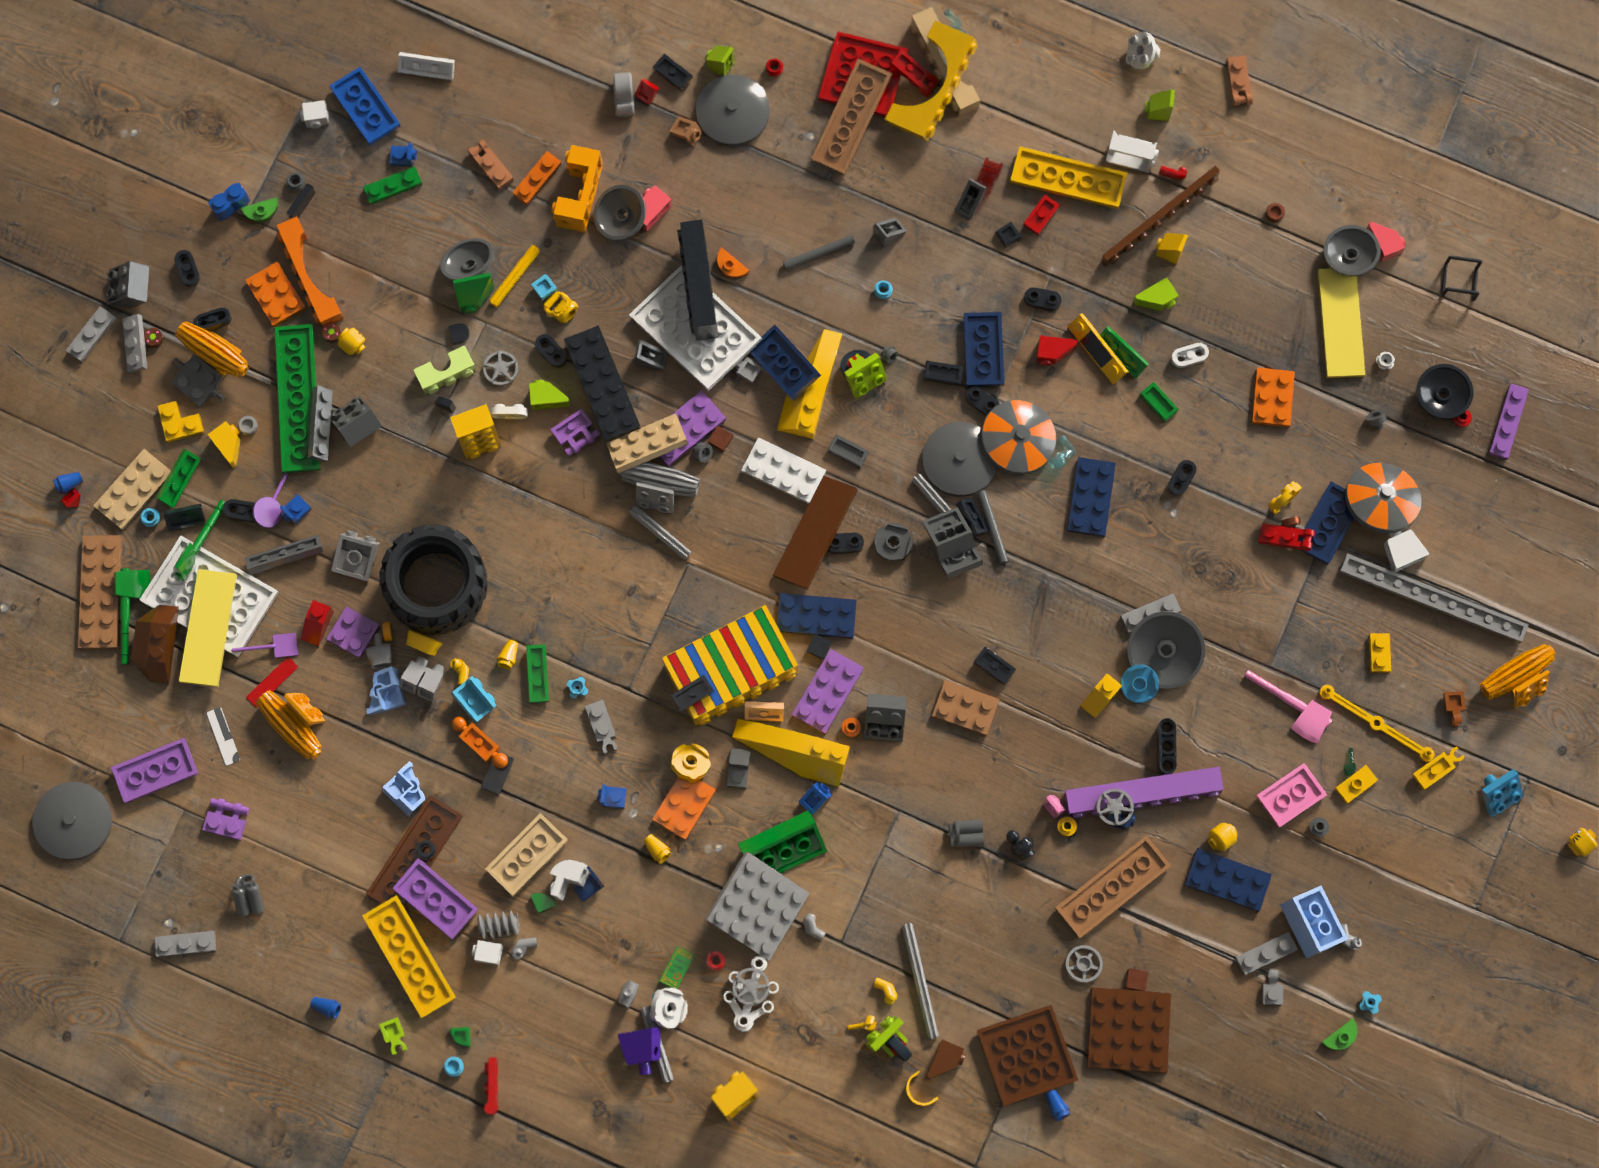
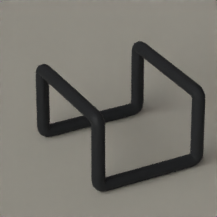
M1448 256L1444 263L1441 296L1444 297L1448 291L1472 294V301H1475L1479 296V292L1476 289L1478 269L1482 264V260ZM1451 259L1477 263L1474 270L1473 291L1450 287L1445 288L1447 267Z

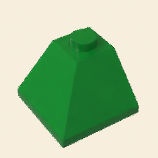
M490 273L453 280L460 311L465 314H472L476 310H480L494 290Z

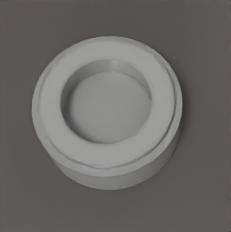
M244 416L239 420L238 428L242 434L250 436L256 433L258 423L252 416Z

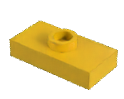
M1365 765L1337 786L1335 790L1344 802L1348 804L1376 783L1378 779L1368 766Z

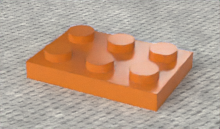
M278 261L245 280L273 327L306 310L305 305Z
M1257 367L1252 424L1290 427L1294 371Z
M678 777L652 821L686 840L715 794L716 789L699 779L691 783Z

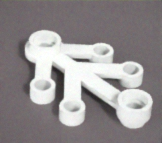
M756 956L751 961V967L763 972L767 967V961L762 956ZM757 960H761L763 962V965L761 967H757L755 965V962ZM736 971L731 972L730 975H729V981H730L732 984H733V981L731 980V976L734 975V974L737 975L738 972H736ZM756 973V979H755V980L758 982V981H759V978H760V974H759V973ZM737 980L736 989L740 994L744 990L743 983ZM770 982L769 984L776 985L777 989L776 991L769 990L768 995L776 994L779 991V985L776 982ZM767 987L756 993L757 1000H760L765 995ZM727 991L724 994V1000L729 1003L736 1015L734 1025L739 1031L750 1030L755 1019L774 1010V1005L771 1001H765L761 1008L751 1012L752 1006L745 1004L743 1010H741L735 1000L736 997L733 991ZM729 993L734 996L730 1001L726 999V995ZM746 993L741 996L746 1002H755L752 995ZM767 1003L771 1004L772 1006L771 1010L769 1011L764 1009V1006ZM746 1018L748 1020L747 1024L742 1025L740 1019Z

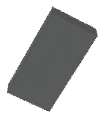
M837 434L827 449L828 453L861 469L869 454L868 450Z

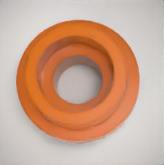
M848 718L844 720L842 732L845 736L855 737L860 733L861 725L857 719ZM853 724L855 729L849 730L848 725Z

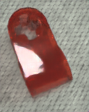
M988 157L985 158L978 177L979 184L982 185V182L990 184L985 186V195H989L993 191L1004 165L1002 162L999 164L991 161Z

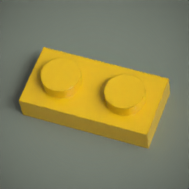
M1370 633V672L1390 673V633Z

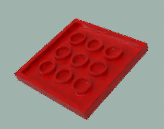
M837 31L818 100L837 105L857 60L860 59L892 73L874 112L875 115L886 117L895 101L902 76L889 63L900 49L908 54V48Z

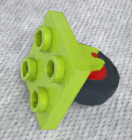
M853 350L843 356L840 369L843 376L847 379L855 399L865 395L868 391L887 380L880 356L877 353L870 355L864 350Z
M887 1016L880 1023L882 1027L878 1031H872L866 1037L868 1041L865 1045L870 1050L877 1051L881 1048L889 1057L892 1058L897 1055L904 1062L908 1061L912 1056L911 1051L906 1047L908 1040L898 1030L904 1023L899 1017Z

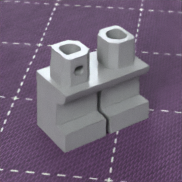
M419 656L408 665L400 678L399 688L413 694L417 692V696L433 702L442 684L444 667L435 664L432 669L427 668L428 661Z

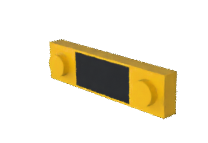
M1079 314L1067 326L1112 384H1116L1129 372L1083 314Z

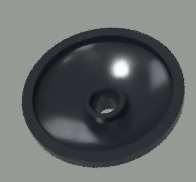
M1434 365L1423 372L1417 382L1416 396L1418 402L1425 412L1435 418H1456L1469 408L1473 400L1474 389L1469 376L1454 365ZM1439 393H1443L1445 398H1441Z

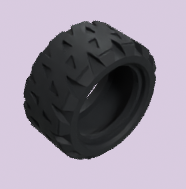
M434 524V527L422 525L412 528V532L401 534L392 542L393 546L385 552L381 561L382 567L379 571L382 595L392 613L402 624L407 625L408 628L419 633H430V635L446 634L450 630L454 632L464 627L470 618L473 619L482 608L488 589L485 565L475 545L458 530L454 531L448 526ZM431 553H443L454 557L464 567V582L459 593L451 601L437 607H424L413 603L405 596L404 578L406 572L418 558Z

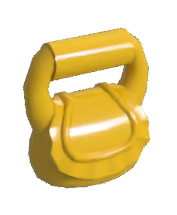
M554 292L543 305L546 314L556 318L561 323L570 321L578 310L577 303L562 292ZM560 297H562V300L557 305V307L554 308L553 311H550L549 309L554 305V303Z

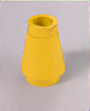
M507 640V643L497 657V665L499 667L511 670L512 666H515L518 648L516 641Z
M652 834L643 841L654 861H658L661 864L671 856L670 848Z

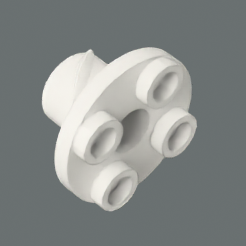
M1138 32L1129 37L1126 56L1127 64L1141 70L1147 68L1152 61H1156L1159 58L1160 48L1155 44L1151 34Z

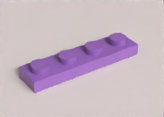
M1514 384L1509 385L1489 455L1505 460L1508 459L1529 389Z

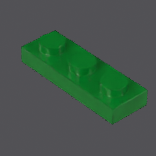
M414 166L363 187L370 205H373L423 184Z
M1109 326L1102 331L1100 336L1129 373L1137 379L1148 367L1149 363Z
M182 449L156 499L170 508H174L201 458L187 449Z
M546 644L527 645L530 704L550 702Z

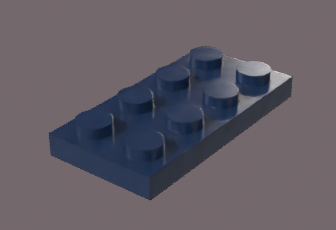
M1001 312L964 313L966 387L1004 386Z
M776 325L772 326L762 336V340L750 351L751 355L793 401L821 376Z
M1078 457L1067 532L1099 537L1106 536L1116 463Z
M1332 481L1329 483L1304 528L1314 530L1315 535L1311 540V551H1300L1326 565H1329L1354 520V517L1347 508L1345 489ZM1299 538V542L1304 541V538Z
M780 593L777 627L782 633L816 634L818 636L853 639L857 600Z
M1197 848L1184 886L1260 912L1272 874Z

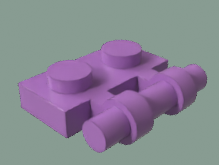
M580 409L550 429L561 446L567 442L569 443L570 447L565 449L568 456L578 453L582 447L588 443L592 444L595 442L594 439L600 436L597 430L591 433L588 431V428L593 426L583 409ZM582 433L584 438L575 442L573 438Z
M212 798L210 806L217 807L215 813L207 812L202 830L241 840L246 821L241 820L240 815H248L250 808L243 806L241 803L233 804L226 802L225 799L220 798L217 800ZM224 809L233 811V816L223 815Z

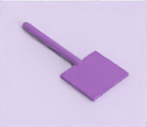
M296 633L272 635L273 644L232 648L231 652L274 648L275 658L298 656Z

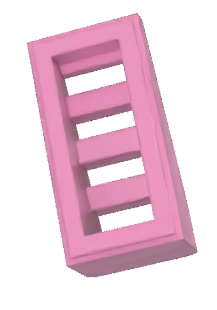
M1049 795L1046 797L1043 806L1054 819L1066 811L1064 805L1056 796Z

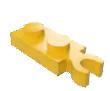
M1458 747L1451 749L1448 756L1445 752L1441 753L1412 774L1423 791L1456 767L1453 762L1458 763L1464 759V755L1459 758L1454 756V752L1458 750Z

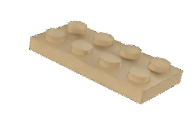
M675 413L611 440L606 444L617 472L621 473L688 444V441Z
M143 449L93 506L120 529L124 530L161 489L171 470Z
M540 813L485 870L514 897L568 842V839Z

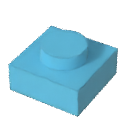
M547 274L531 284V287L542 301L557 291V287Z

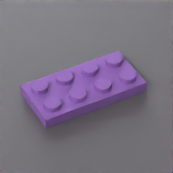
M702 390L673 413H676L688 444L659 456L668 467L715 430L717 425L720 426L726 421V417Z
M830 649L792 716L826 735L864 667Z
M185 738L111 767L125 804L199 775Z
M419 858L392 888L452 940L478 910L477 907Z

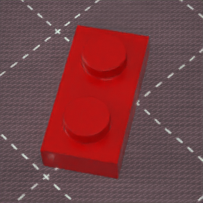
M1044 195L1024 221L1023 226L1038 236L1059 209L1060 204Z

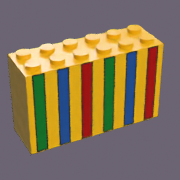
M766 605L662 658L663 665L677 691L702 675L706 677L714 690V693L687 709L695 726L699 724L703 726L711 721L710 718L716 715L717 717L725 715L728 712L727 710L733 706L738 708L745 704V700L758 698L766 689L771 691L777 688L780 682L793 680L798 673V664Z

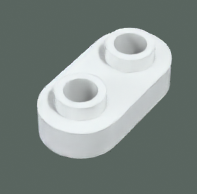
M1195 343L1178 348L1173 352L1171 361L1177 368L1199 364L1207 359L1209 349L1203 343ZM1195 352H1200L1202 356H1196ZM1182 357L1184 361L1180 362L1177 358Z
M494 404V407L490 408V415L494 419H526L528 409L524 408V405L514 404L513 407H506L504 404Z

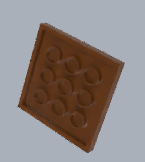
M1092 987L1087 1068L1168 1073L1171 993Z
M1052 1004L977 1030L1003 1107L1078 1081Z

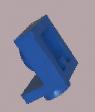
M408 143V146H391V166L413 167V160L417 159V149H414L412 143Z
M298 494L287 505L279 507L282 511L281 516L287 522L292 521L294 524L299 522L312 509Z
M817 782L812 785L798 802L813 815L832 794L825 784Z
M602 784V789H598L597 801H600L602 807L625 809L627 789L608 787Z

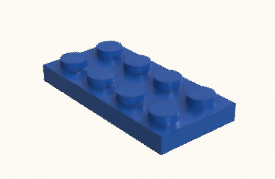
M358 67L329 86L369 145L374 144L401 127L400 122L361 67Z

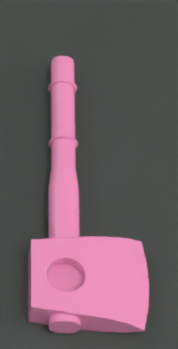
M1248 670L1244 677L1301 712V715L1291 726V729L1303 738L1318 744L1325 727L1327 728L1332 721L1330 719L1332 712L1313 700L1307 705Z

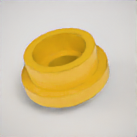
M1063 817L1059 820L1057 829L1061 835L1071 836L1076 832L1077 824L1073 818ZM1069 823L1071 828L1065 829L1064 824Z

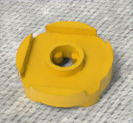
M1294 481L1286 485L1280 491L1282 495L1280 494L1277 498L1275 497L1267 505L1270 508L1269 510L1274 515L1281 511L1280 508L1290 503L1302 487Z
M683 744L675 749L671 759V769L677 776L693 783L707 774L710 760L708 752L703 747L697 744L686 746ZM686 760H694V765H689Z

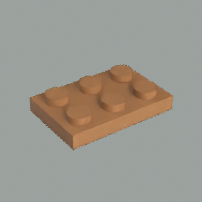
M945 680L932 717L987 736L999 699Z

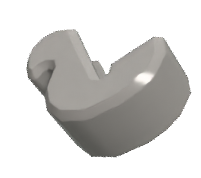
M630 72L615 73L613 75L615 109L618 118L633 117L635 115L633 81Z

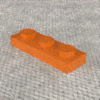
M546 151L512 192L513 196L528 206L562 165V162Z

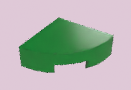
M535 893L531 895L538 913L557 906L555 901L546 894Z
M470 1027L449 1028L452 1038L459 1045L471 1047Z

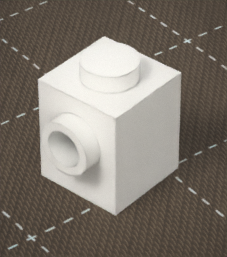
M325 101L302 103L303 110H300L301 121H305L307 127L319 128L322 125H329Z
M478 940L477 945L473 946L472 956H474L476 962L499 966L503 946L497 943Z

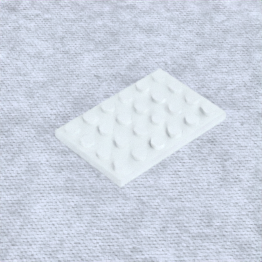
M681 265L629 314V317L709 391L762 340V337L713 293L719 338L696 341L695 335H691L687 297Z
M180 536L143 593L140 601L153 609L159 604L178 606L177 623L188 629L198 569L237 574L225 650L239 657L242 651L231 652V649L247 645L279 592L202 547L195 556V565L186 580H176L173 568L187 544L191 542L185 537Z

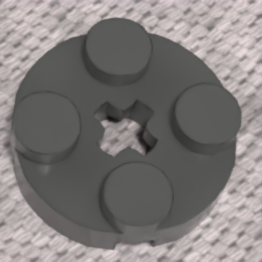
M889 523L877 531L874 539L876 553L884 560L890 562L904 560L909 555L913 544V539L908 529L898 523ZM896 538V542L899 544L891 547L888 540Z

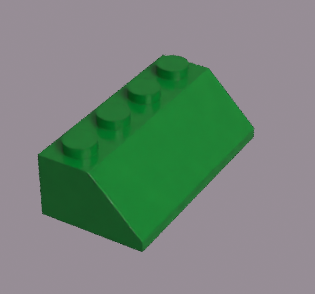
M809 810L738 843L742 855L745 852H749L780 874L827 852L816 822Z

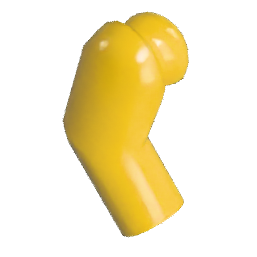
M452 659L450 667L459 675L457 685H461L468 679L469 667L461 659Z
M876 978L873 987L884 992L885 1003L893 1004L897 999L894 986L887 981Z

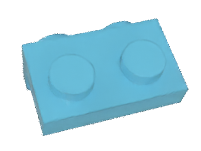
M471 676L450 694L476 723L497 705L494 703V697L484 691L482 683L477 678Z

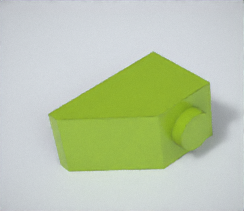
M715 45L705 56L706 68L720 76L727 75L734 65V49L732 47Z
M1171 89L1150 95L1149 101H1145L1144 112H1147V119L1170 120L1175 90Z
M1166 277L1137 294L1133 303L1137 306L1159 311L1165 308L1168 310L1177 304L1179 295Z
M535 380L533 383H529L532 410L570 407L569 398L548 381Z

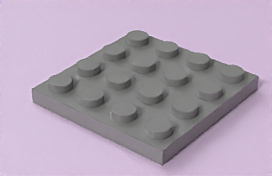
M745 852L705 917V920L770 961L810 893L749 852Z

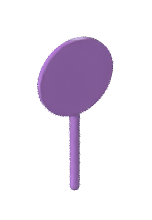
M289 473L283 475L272 498L264 497L255 503L253 516L255 521L262 527H273L280 522L282 511L276 498Z

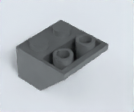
M129 261L109 269L107 276L108 290L106 292L107 305L138 306L146 303L149 266Z
M360 396L351 399L346 406L335 410L331 415L332 423L350 447L382 427L371 408Z
M868 694L864 739L903 742L906 697Z

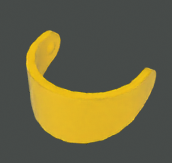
M918 1071L909 1078L906 1085V1094L915 1105L928 1106L937 1101L938 1097L929 1103H920L914 1100L909 1092V1083L911 1079L920 1073Z

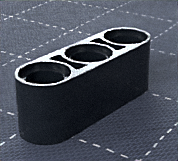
M1164 718L1157 726V770L1160 775L1173 774L1177 767L1176 723L1170 718ZM1168 724L1171 727V732H1164L1162 725ZM1168 743L1171 746V751H1164L1162 744ZM1162 763H1169L1172 766V770H1164Z

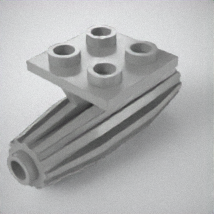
M642 463L619 473L622 476V480L636 485L637 506L644 509L658 510L662 513L673 514L674 496L696 497L700 485V478L678 469L652 463Z

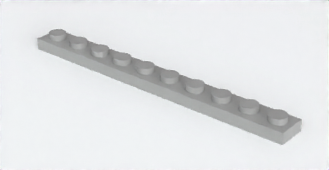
M1350 554L1346 555L1339 572L1520 644L1529 625Z

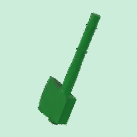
M220 500L193 545L191 542L188 543L173 568L176 580H186L195 565L196 554L209 532L213 529L212 527L218 517L223 512L225 501Z
M121 568L120 571L114 572L113 596L120 597L121 665L129 664L130 598L140 599L151 583L149 570L130 571L128 568Z

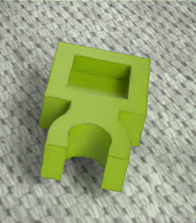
M398 1017L379 1024L385 1043L391 1042L392 1044L391 1052L393 1056L397 1055L395 1049L398 1045L402 1046L403 1051L408 1050L405 1043L401 1041L405 1034Z

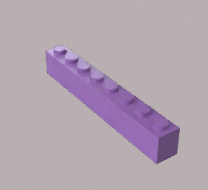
M1220 767L1066 790L1064 797L1068 816H1073L1076 819L1085 817L1087 813H1092L1093 816L1098 815L1097 801L1102 793L1109 789L1125 791L1131 797L1134 809H1140L1145 804H1150V807L1162 805V802L1165 801L1173 804L1181 802V799L1184 798L1193 801L1200 799V796L1207 795L1208 798L1217 797L1224 788ZM1111 792L1106 795L1111 799H1118L1121 793ZM1123 796L1121 800L1123 807H1130L1128 799ZM1105 797L1100 802V811L1107 808L1108 801Z

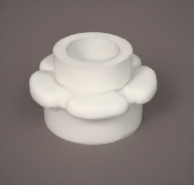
M1382 352L1380 356H1377L1376 363L1380 369H1391L1394 366L1393 362L1395 359L1391 353Z

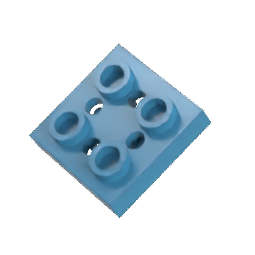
M1515 769L1499 779H1496L1493 774L1486 776L1484 779V784L1487 786L1482 789L1487 813L1491 817L1502 813L1506 808L1519 802L1524 797L1519 773Z

